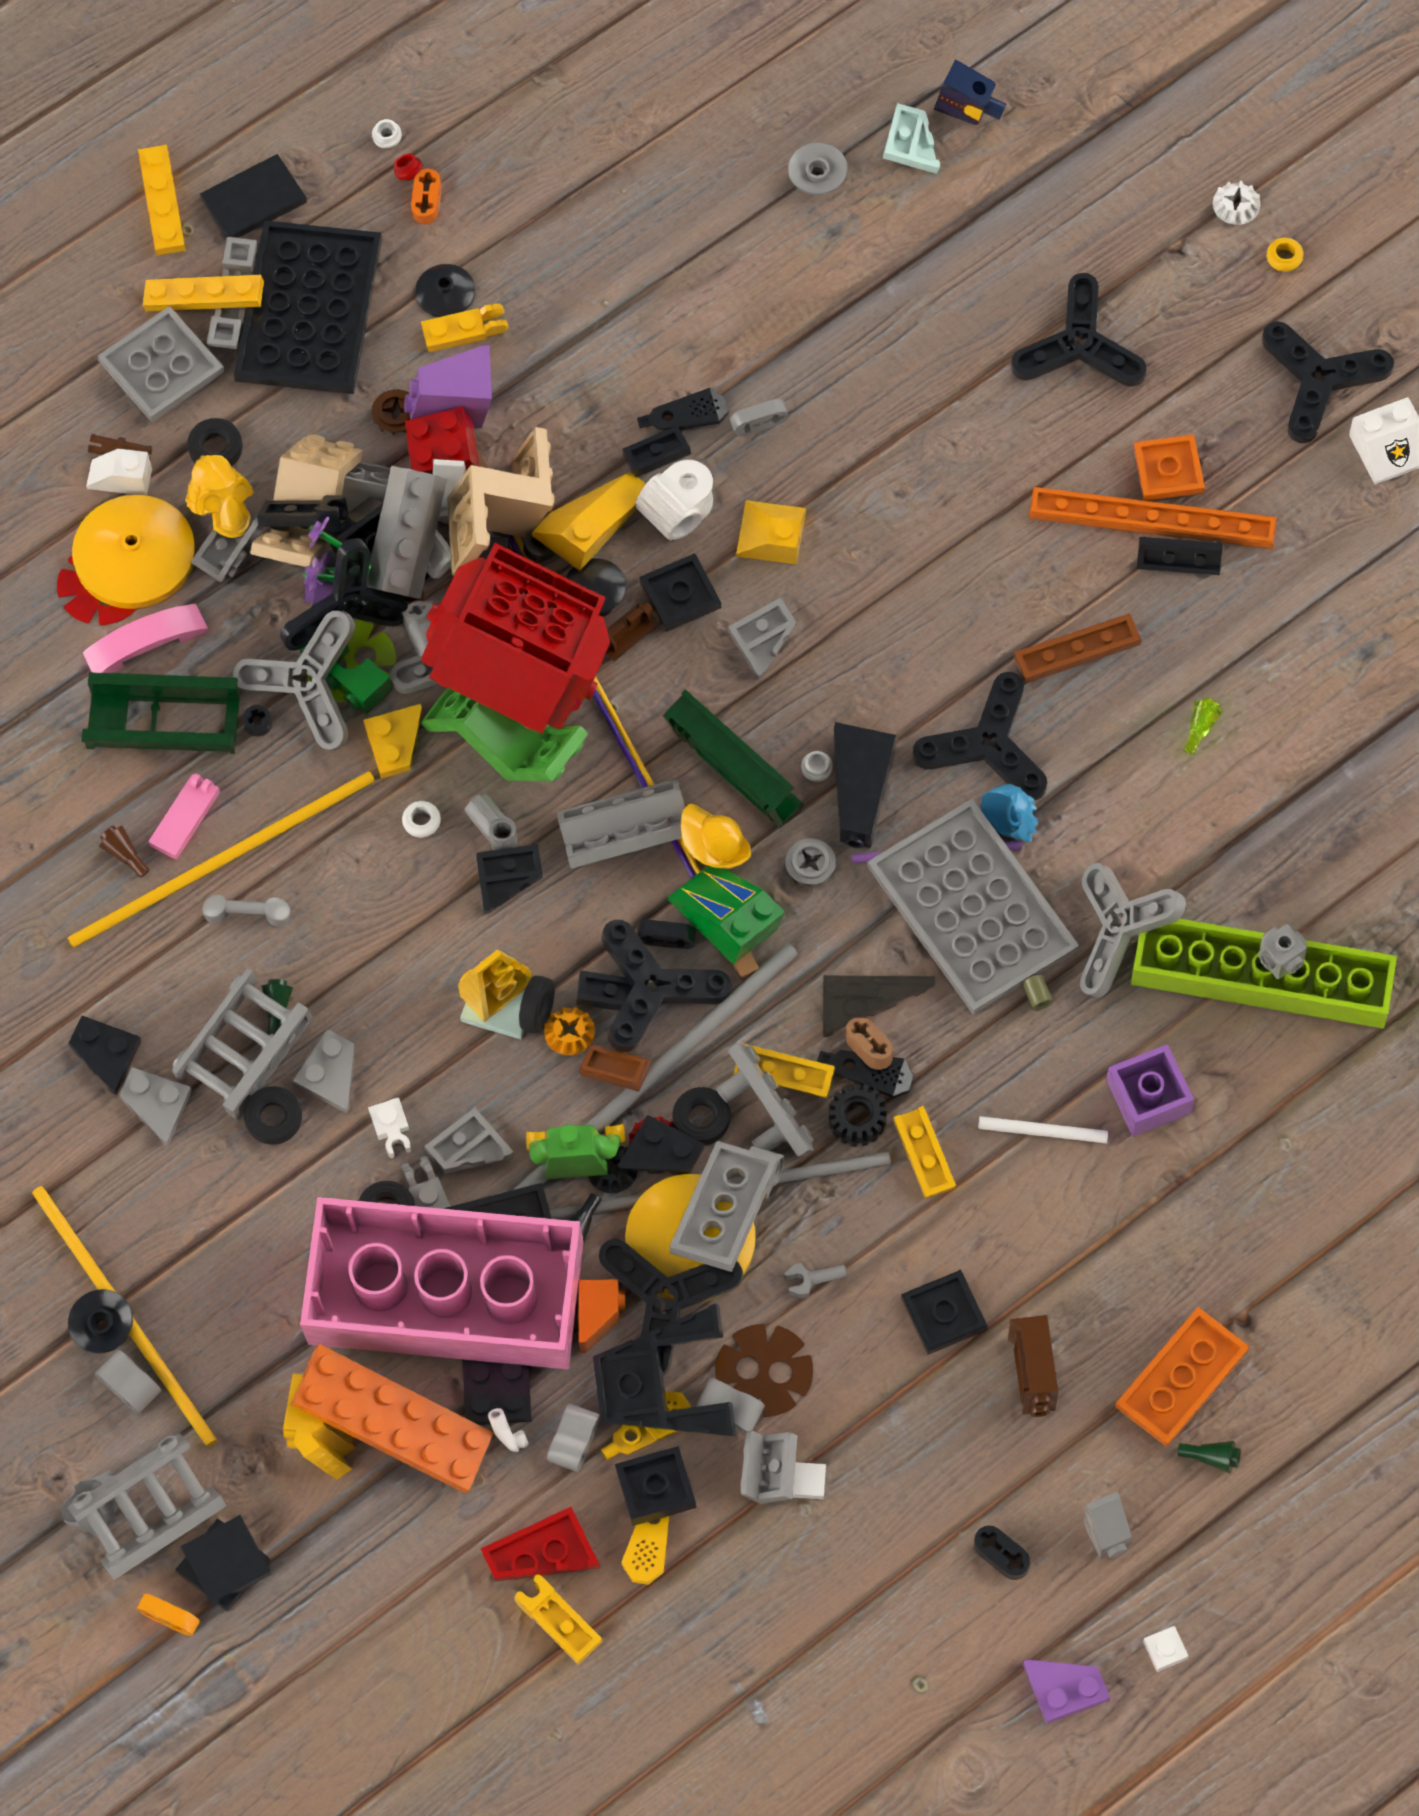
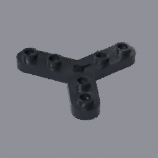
M1078 273L1070 279L1068 285L1066 330L1015 352L1012 357L1011 369L1017 378L1031 380L1079 359L1122 385L1134 387L1144 381L1146 364L1138 355L1096 332L1098 281L1091 274ZM1079 336L1081 340L1086 339L1085 345L1081 346L1080 343H1075V337Z
M1271 322L1263 330L1262 344L1265 349L1301 381L1288 423V434L1292 440L1298 443L1311 442L1317 436L1331 391L1380 382L1390 377L1393 371L1394 359L1390 353L1382 349L1324 359L1284 322ZM1315 372H1320L1322 376H1325L1324 381H1319L1317 377H1314Z
M347 540L338 549L332 594L284 625L280 631V638L287 649L295 651L306 647L323 618L331 611H344L349 613L354 619L389 627L398 626L403 623L402 612L408 608V603L404 597L367 588L370 551L362 540Z
M1004 672L998 675L993 682L978 727L920 738L913 747V760L915 764L925 770L984 760L1007 784L1020 787L1034 801L1042 798L1047 789V777L1008 737L1023 697L1024 683L1022 678L1013 672ZM984 737L988 739L996 738V748L990 744L984 746Z
M612 920L605 925L601 935L603 946L633 987L611 1024L608 1033V1041L615 1050L620 1052L634 1050L662 1003L717 1004L724 1001L730 995L732 982L730 977L723 971L661 969L628 922ZM650 980L654 981L655 985L658 986L657 991H651L650 986H646Z
M620 1239L606 1241L599 1250V1260L603 1267L647 1303L641 1337L659 1327L662 1328L679 1321L680 1310L736 1289L742 1283L744 1276L742 1267L736 1261L732 1272L703 1264L674 1276L666 1277ZM668 1288L669 1293L674 1296L673 1301H667L665 1314H661L662 1303L656 1296L658 1293L662 1294L664 1289ZM674 1346L660 1348L663 1376L670 1368Z

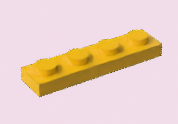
M167 145L138 149L156 256L186 251Z
M261 275L150 279L145 282L142 306L146 312L163 311L169 306L173 310L261 307L264 280Z

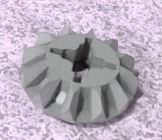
M808 838L800 840L791 846L787 852L785 864L790 878L795 879L799 885L807 884L814 887L816 884L826 883L827 879L834 874L836 858L832 848L827 843L819 839ZM804 855L811 861L818 860L816 862L817 871L810 866L802 868L805 866Z

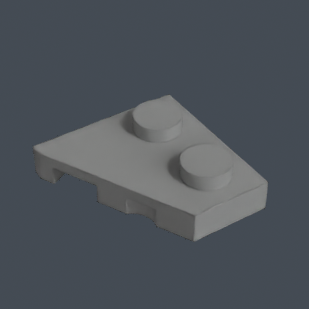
M327 1029L293 1080L294 1085L347 1114L350 1107L349 1097L350 1087L352 1086L355 1044Z
M475 1107L424 1146L425 1151L445 1174L505 1161L514 1157V1152Z

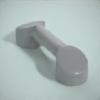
M215 894L207 898L202 907L205 919L214 924L223 922L227 918L228 913L266 915L269 924L275 927L284 926L291 919L288 903L279 897L269 898L265 902L226 900L224 896Z

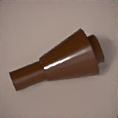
M111 826L100 836L102 840L99 845L100 848L123 863L128 864L140 878L149 872L150 869L137 856V852L123 826L117 828Z

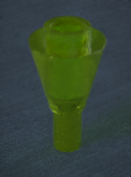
M1203 697L1202 700L1194 701L1190 736L1184 747V752L1195 755L1201 739L1206 736L1223 714L1218 702Z

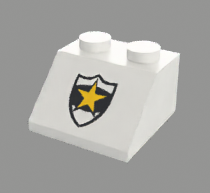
M1409 397L1353 417L1349 436L1375 485L1419 469V416Z

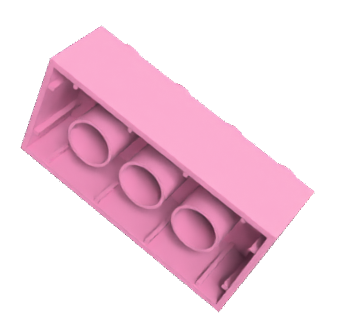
M317 1197L300 1326L308 1345L317 1346L321 1344L327 1347L569 1370L584 1245L580 1222Z

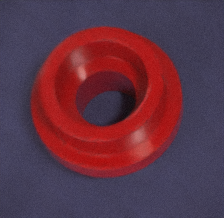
M404 154L394 162V174L399 180H413L421 171L423 164L414 154Z

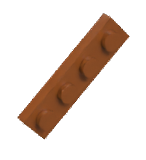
M1129 613L1014 652V659L1026 684L1141 645V637Z

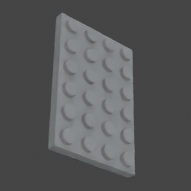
M970 799L867 862L868 869L973 1015L1020 987L1027 978L1041 974L1079 950L1078 943L973 799Z

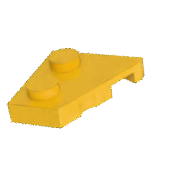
M421 704L363 720L381 779L411 771L414 747H416L420 718L423 715Z

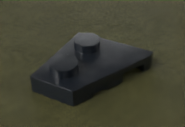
M538 844L476 853L484 914L491 913L543 878Z
M83 1015L69 1041L70 1048L79 1058L86 1062L89 1069L115 1095L141 1044L139 1036Z

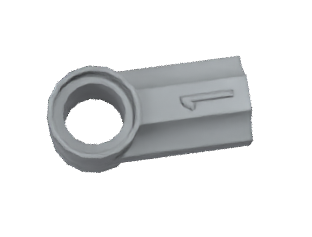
M479 794L471 799L465 807V813L490 842L492 850L518 847V836L514 821L505 817L487 794ZM501 834L509 835L503 839L497 838Z

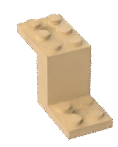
M538 427L533 429L511 459L512 473L471 465L448 495L449 538L453 576L458 567L477 559L483 551L487 550L490 543V534L487 531L525 538L530 531L534 530L541 523L547 512L552 510L555 498L554 494L551 493L553 471L549 467L551 445L547 441V429Z
M310 434L307 437H303L280 457L273 501L322 500L325 495H342L345 475L361 462L363 450L354 448V444L350 442H327L320 435ZM269 527L252 542L250 554L306 567L311 566L314 558H321L331 546L329 542L318 537L312 548H310L309 545L313 540L308 537L310 529L300 527L273 529Z

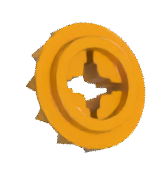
M562 1006L560 1010L550 1014L549 1019L544 1024V1036L548 1046L553 1051L566 1056L577 1055L584 1052L592 1044L595 1037V1026L588 1012H583L576 1006L574 1008ZM561 1023L569 1027L577 1023L575 1026L577 1036L570 1033L562 1036L564 1028Z

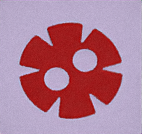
M71 556L68 559V561L74 566L73 558ZM60 570L57 579V594L59 598L77 595L64 606V609L75 619L88 624L96 609H98L99 624L108 625L127 618L136 610L100 604L98 599L84 588L75 571Z

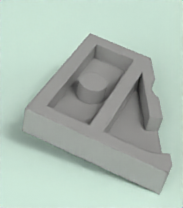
M780 597L728 626L727 631L757 679L763 677L796 627V621Z
M131 1067L119 1096L121 1101L130 1110H133L147 1127H150L160 1138V1141L164 1145L169 1146L192 1090L190 1086Z

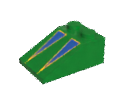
M707 866L668 897V900L733 965L776 932L785 914V911L764 890L726 869Z

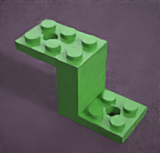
M446 688L419 723L428 732L457 731L506 781L556 780L564 772V765L570 757L576 755L583 747L582 742L588 735L581 725H563L562 728L556 729L548 724L541 734L450 688Z

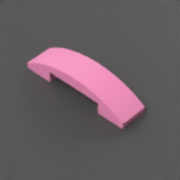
M196 604L183 605L135 620L98 640L87 648L83 655L91 672L113 673L124 668L122 663L175 639H179L180 643H183L209 630Z

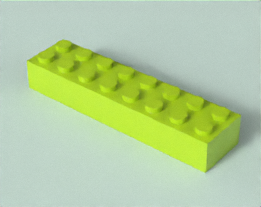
M1179 918L1174 923L1139 934L1131 985L1383 1029L1385 1027L1397 956L1305 940L1307 950L1302 967L1292 974L1287 973L1277 980L1273 973L1263 966L1258 956L1262 937L1265 933Z

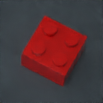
M463 406L405 421L412 470L433 475L434 459L464 461L466 471L471 465L480 467L474 424Z

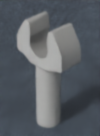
M802 1263L791 1266L785 1272V1280L801 1278L804 1281L802 1285L789 1288L790 1296L801 1299L810 1296V1289L815 1284L847 1277L844 1264L811 1272L806 1270Z

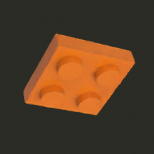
M1194 434L1134 442L1133 449L1144 501L1204 493L1205 485Z

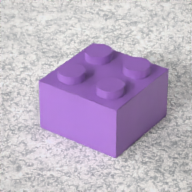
M1168 1044L1108 1067L1106 1082L1132 1137L1192 1114L1194 1098Z

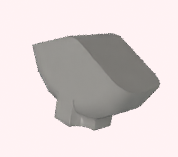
M418 600L408 604V608L402 612L405 630L416 653L420 657L428 644L426 632L431 622L426 620V617L432 607L431 601L421 602Z

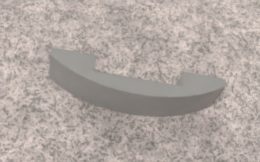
M227 237L222 261L224 268L222 276L254 274L257 240ZM247 307L216 309L214 317L212 316L207 346L237 349L242 336Z

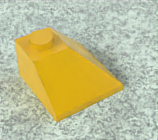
M746 500L736 557L797 565L806 508Z

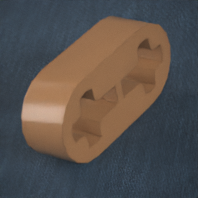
M854 1018L847 1023L846 1042L863 1062L876 1070L889 1067L893 1061V1045L884 1034L866 1018Z

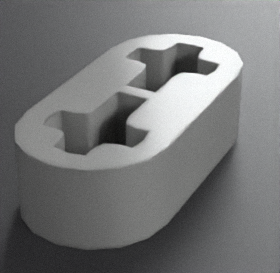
M773 399L737 411L730 417V422L737 436H745L782 424L788 419L789 414L783 400Z

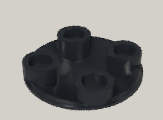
M590 559L580 571L573 567L566 577L606 597L599 616L610 614L612 609L621 602L626 591V581L622 571L615 564L604 559Z

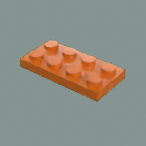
M1197 1307L1120 1397L1115 1407L1161 1444L1168 1447L1247 1354L1250 1347L1201 1308Z

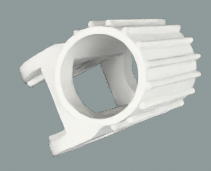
M682 460L676 462L662 474H656L646 483L637 497L638 499L635 502L637 505L635 507L670 541L672 539H680L695 530L712 509V474L704 464L698 461Z

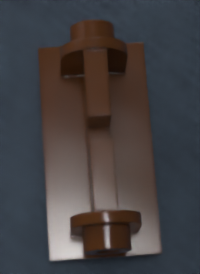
M639 602L607 629L610 644L606 654L614 662L660 625V622L651 614L653 608L647 602L643 605Z

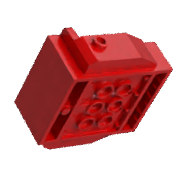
M494 543L487 559L479 557L458 567L440 605L433 603L426 617V620L430 621L431 624L426 632L428 644L421 656V661L433 668L429 678L436 681L439 685L450 688L521 723L528 729L535 730L541 734L547 724L560 729L563 727L570 712L579 709L584 698L591 699L598 685L593 680L610 644L605 620L599 616L606 597Z

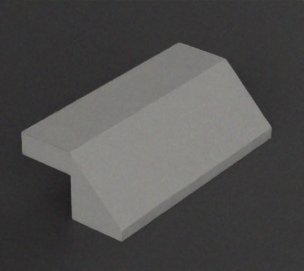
M678 778L558 811V822L566 846L570 868L580 867L681 839L680 825L685 804Z

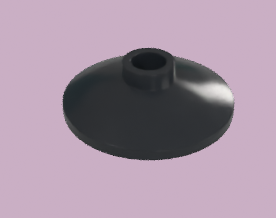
M439 264L427 269L419 277L415 288L416 299L424 311L436 317L464 312L471 305L475 296L474 281L471 275L459 266ZM442 284H449L448 287H440Z
M105 1289L94 1290L81 1296L72 1306L68 1317V1330L73 1341L81 1349L95 1354L107 1353L121 1346L128 1338L133 1325V1315L127 1301L118 1293ZM107 1320L108 1326L103 1330L98 1329L99 1322Z

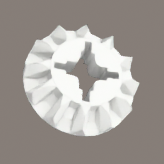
M1228 181L1222 188L1218 187L1213 197V209L1216 215L1224 222L1233 225L1246 224L1252 221L1258 215L1261 206L1260 194L1254 191L1253 185H1244L1242 181L1234 184ZM1239 195L1241 203L1237 206V210H1234L1233 200Z

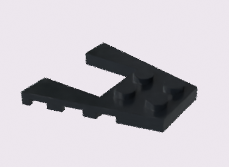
M712 1304L695 1314L691 1313L678 1319L679 1321L662 1328L659 1327L640 1338L627 1341L593 1356L602 1423L736 1436L731 1402L674 1411L667 1410L660 1348L723 1338L718 1304Z

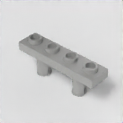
M736 1043L727 1051L739 1067V1072L716 1087L719 1095L728 1103L748 1088H751L774 1120V1126L751 1141L753 1146L771 1151L786 1141L798 1157H806L814 1151L810 1144L814 1141L812 1135L804 1125L799 1127L793 1118L796 1114L794 1108L786 1098L781 1100L775 1091L778 1088L776 1081L769 1072L763 1073L757 1064L761 1060L751 1045L746 1047L743 1043Z

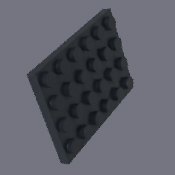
M264 220L253 274L261 275L264 280L261 307H247L234 372L235 382L354 394L382 244L381 232Z

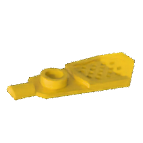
M665 1391L666 1402H670V1404H667L668 1411L691 1408L683 1393ZM623 1425L613 1433V1442L600 1451L607 1461L619 1453L628 1456L679 1431ZM628 1432H635L637 1439L628 1441L625 1439V1435Z
M669 1516L660 1518L658 1524L646 1522L635 1526L621 1561L624 1570L632 1582L649 1585L664 1573Z

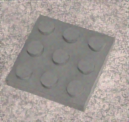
M170 306L97 356L99 363L152 423L225 373L222 364Z

